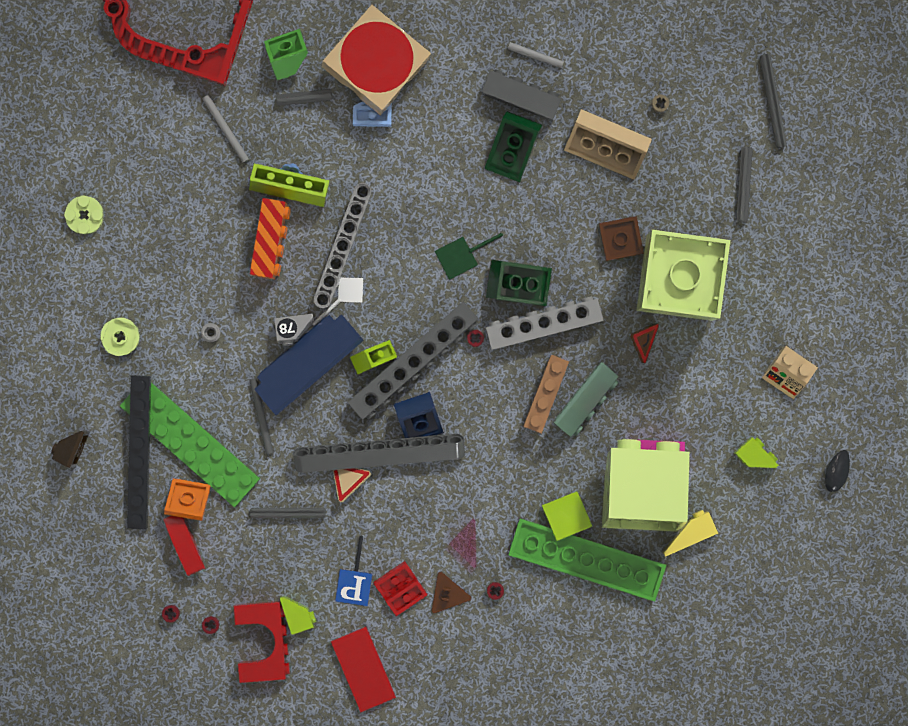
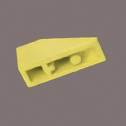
M700 510L692 514L693 518L687 521L663 550V555L666 557L718 534L710 513Z

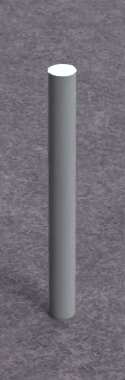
M206 95L203 97L202 100L242 163L248 161V156L210 96Z

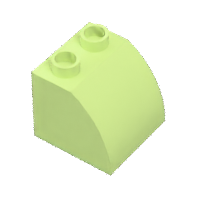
M618 440L617 448H611L607 455L602 528L678 532L688 521L690 452L680 451V443L661 441L656 443V450L641 449V441Z

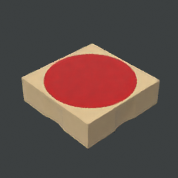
M371 5L323 60L322 68L341 84L352 89L364 103L381 116L396 99L403 86L412 80L426 64L431 53L376 7Z

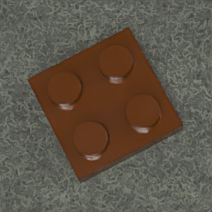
M637 216L599 223L606 261L644 254Z

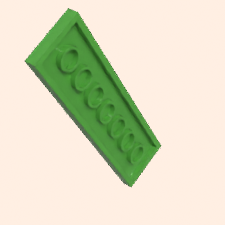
M151 382L150 433L233 507H236L260 478ZM130 395L120 405L129 415Z
M521 518L519 519L508 553L510 556L654 602L666 568V564L575 535H570L556 541L551 528Z

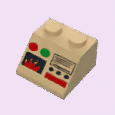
M783 346L762 376V379L794 399L809 382L818 367L789 347Z

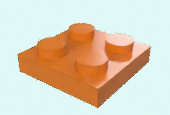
M173 478L164 514L202 521L211 486Z

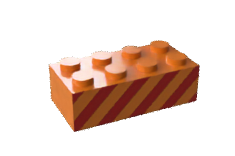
M262 199L250 275L254 277L275 280L276 276H280L281 265L278 262L279 257L283 258L284 246L281 245L282 238L286 239L288 227L285 226V221L289 220L291 213L290 207L284 201Z

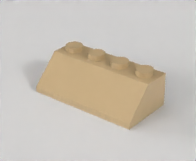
M581 109L564 151L634 180L652 139Z

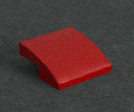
M405 561L373 582L395 616H398L428 595Z

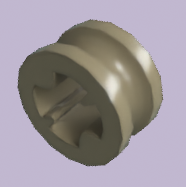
M665 95L655 96L652 100L653 110L658 113L667 110L669 106L668 98ZM657 99L665 101L663 104L664 108L656 107Z

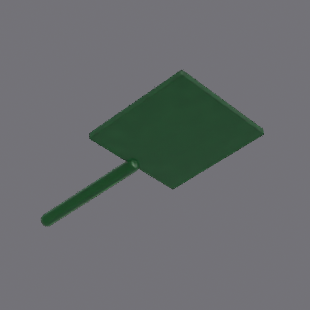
M499 233L471 249L464 237H461L434 251L449 280L477 266L478 264L472 252L502 237L503 233Z

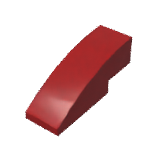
M171 515L163 519L187 576L205 569L186 518Z

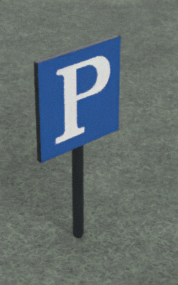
M362 535L359 537L355 570L340 569L335 600L337 602L368 606L372 574L358 572L363 542Z

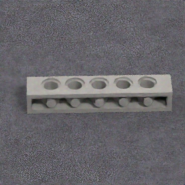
M591 296L581 299L582 303L575 304L574 301L564 303L563 308L556 309L555 306L545 308L544 313L537 314V311L526 313L525 318L519 319L518 316L507 318L508 322L500 324V320L491 322L489 327H486L491 350L602 322L603 317L598 299L593 300ZM577 308H584L586 310L584 318L576 316ZM563 312L568 316L566 323H560L557 320L559 313ZM545 317L549 320L547 328L539 326L538 321L540 318ZM521 323H529L531 330L528 333H523L520 330ZM502 328H511V337H503L501 334Z

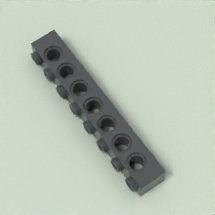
M463 301L347 403L362 420L365 418L369 420L377 413L375 409L378 406L384 407L391 401L389 397L394 392L398 395L406 388L404 384L408 380L413 382L420 376L418 371L423 367L428 369L434 363L432 360L434 357L444 355L449 350L447 346L450 343L456 344L463 338L461 334L465 330L470 332L478 325L476 323L478 317ZM455 319H460L463 322V327L459 330L452 327V322ZM442 331L447 332L449 335V339L446 342L438 340V334ZM426 344L434 346L433 354L426 355L423 352ZM411 357L419 358L420 364L418 367L412 368L409 365ZM402 369L405 371V378L403 380L395 378L394 373L396 370ZM383 382H388L391 385V390L388 393H383L380 390V385ZM370 394L376 397V403L372 406L366 403V397Z

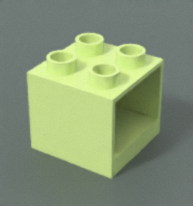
M651 230L646 235L636 311L710 321L720 319L730 240Z

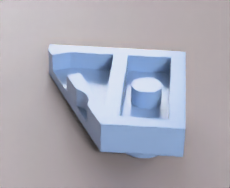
M364 102L353 106V126L391 127L392 103L381 116Z

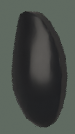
M842 450L838 452L827 467L825 486L829 492L838 491L848 478L850 469L848 451Z

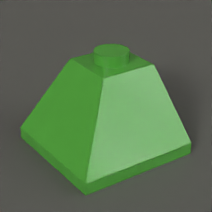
M300 29L264 41L276 79L280 80L296 74L308 54Z

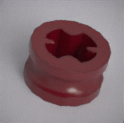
M472 330L467 335V341L469 345L478 347L484 342V335L479 330ZM471 334H480L481 337L479 339L481 341L479 343H472L470 341L472 339L470 338Z
M492 582L487 587V594L491 599H500L504 594V588L500 583ZM492 586L495 588L500 587L501 590L499 592L501 593L498 596L496 594L491 595L490 591L492 590L490 588Z
M168 605L162 611L163 619L169 623L176 621L180 616V611L175 605ZM169 608H172L173 612L176 613V616L172 617L173 619H169V615H166V610L169 611Z
M213 616L205 618L202 622V629L207 634L215 633L220 626L219 620ZM211 620H213L215 622L213 624H216V628L208 630V626H206L205 624L206 622H210Z

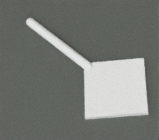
M341 277L338 288V300L322 313L312 325L315 326L340 302L362 303L363 278Z

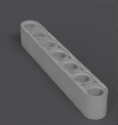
M359 183L354 188L315 293L314 303L321 309L328 308L333 301L369 204L372 191L366 183ZM362 187L368 189V194L365 197L358 195V190ZM359 205L362 208L359 215L351 213L353 206ZM346 224H354L355 230L352 233L345 232L344 227ZM346 241L348 243L347 250H338L339 242ZM334 259L341 260L342 265L339 269L331 267V262ZM327 277L335 279V284L332 287L325 286L324 281ZM320 295L328 297L327 304L320 305L318 303Z

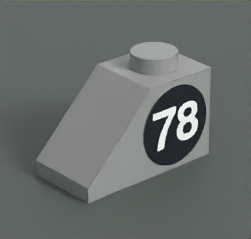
M313 314L274 318L278 344L292 346L293 342H298L314 322Z

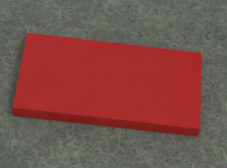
M367 626L331 641L360 712L396 698Z

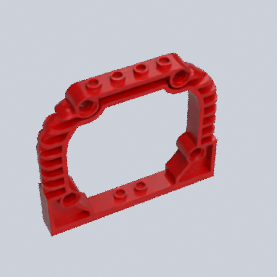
M103 0V2H105L104 12L111 18L115 36L128 52L139 58L226 86L253 0H239L241 8L239 13L234 15L233 24L235 26L228 45L220 43L206 50H203L198 45H192L186 51L146 39L135 33L128 24L131 8L127 0ZM113 5H118L119 11L115 14L110 13V8ZM195 51L201 53V57L198 60L191 59V55Z

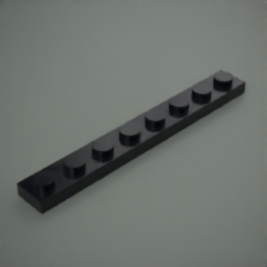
M131 375L127 529L148 528L151 376Z

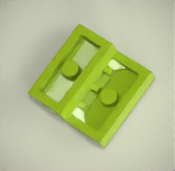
M578 492L542 505L556 541L592 527Z

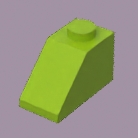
M388 340L351 356L350 359L358 375L397 358L391 341Z
M286 596L280 597L291 635L314 628V623L317 621L313 611L310 612L308 607Z

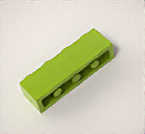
M254 163L249 190L324 207L329 180Z

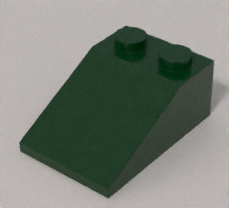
M507 111L500 123L484 169L520 183L541 131L542 124Z
M491 260L486 298L547 306L552 268Z

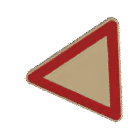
M359 468L333 470L338 500L341 503L344 502L371 476V472Z

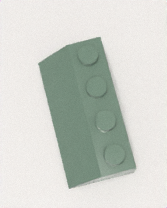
M599 362L552 423L570 437L573 434L577 436L583 428L581 426L582 422L585 419L589 421L595 413L593 408L597 404L600 406L607 398L604 394L608 389L612 391L618 384L616 379L619 376L603 362Z

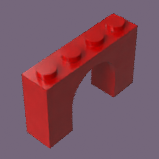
M281 601L234 605L235 625L262 624L271 630L275 638V647L269 657L263 660L242 661L238 663L239 683L285 680L287 674H290V665L286 663L285 655H288L289 652L288 643L284 644V636H287V626L283 624L282 617L286 616Z

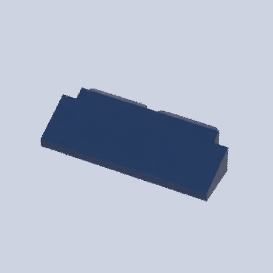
M342 314L335 320L329 315L302 336L295 345L287 349L257 376L261 384L254 390L271 411L278 415L364 340Z

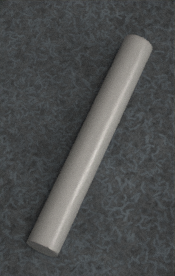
M511 42L508 46V50L558 68L563 66L564 61Z

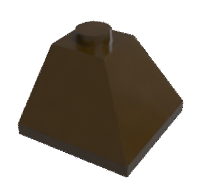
M79 431L60 440L58 444L55 443L51 450V454H53L52 459L68 468L76 467L90 431Z

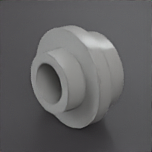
M213 323L204 325L201 330L202 338L207 342L217 341L221 334L220 328ZM213 329L215 333L210 337L207 332Z

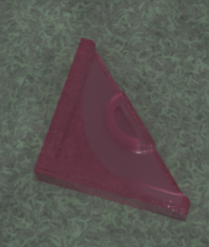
M473 518L449 545L475 568L476 524Z

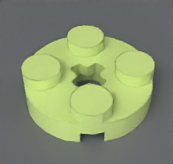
M83 195L70 201L64 216L67 225L74 232L90 234L101 227L104 214L101 204L96 199ZM80 210L84 212L89 211V218L87 220L80 219Z
M126 318L112 319L103 326L101 331L103 346L107 352L116 356L132 353L140 341L139 329L131 320ZM124 332L125 340L117 342L116 333Z

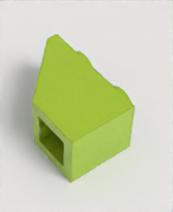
M750 437L734 452L747 467L777 468L779 466L776 463L778 459L773 453H767L763 449L765 445L758 438Z

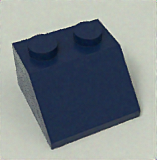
M430 392L394 404L405 438L435 436L444 433Z

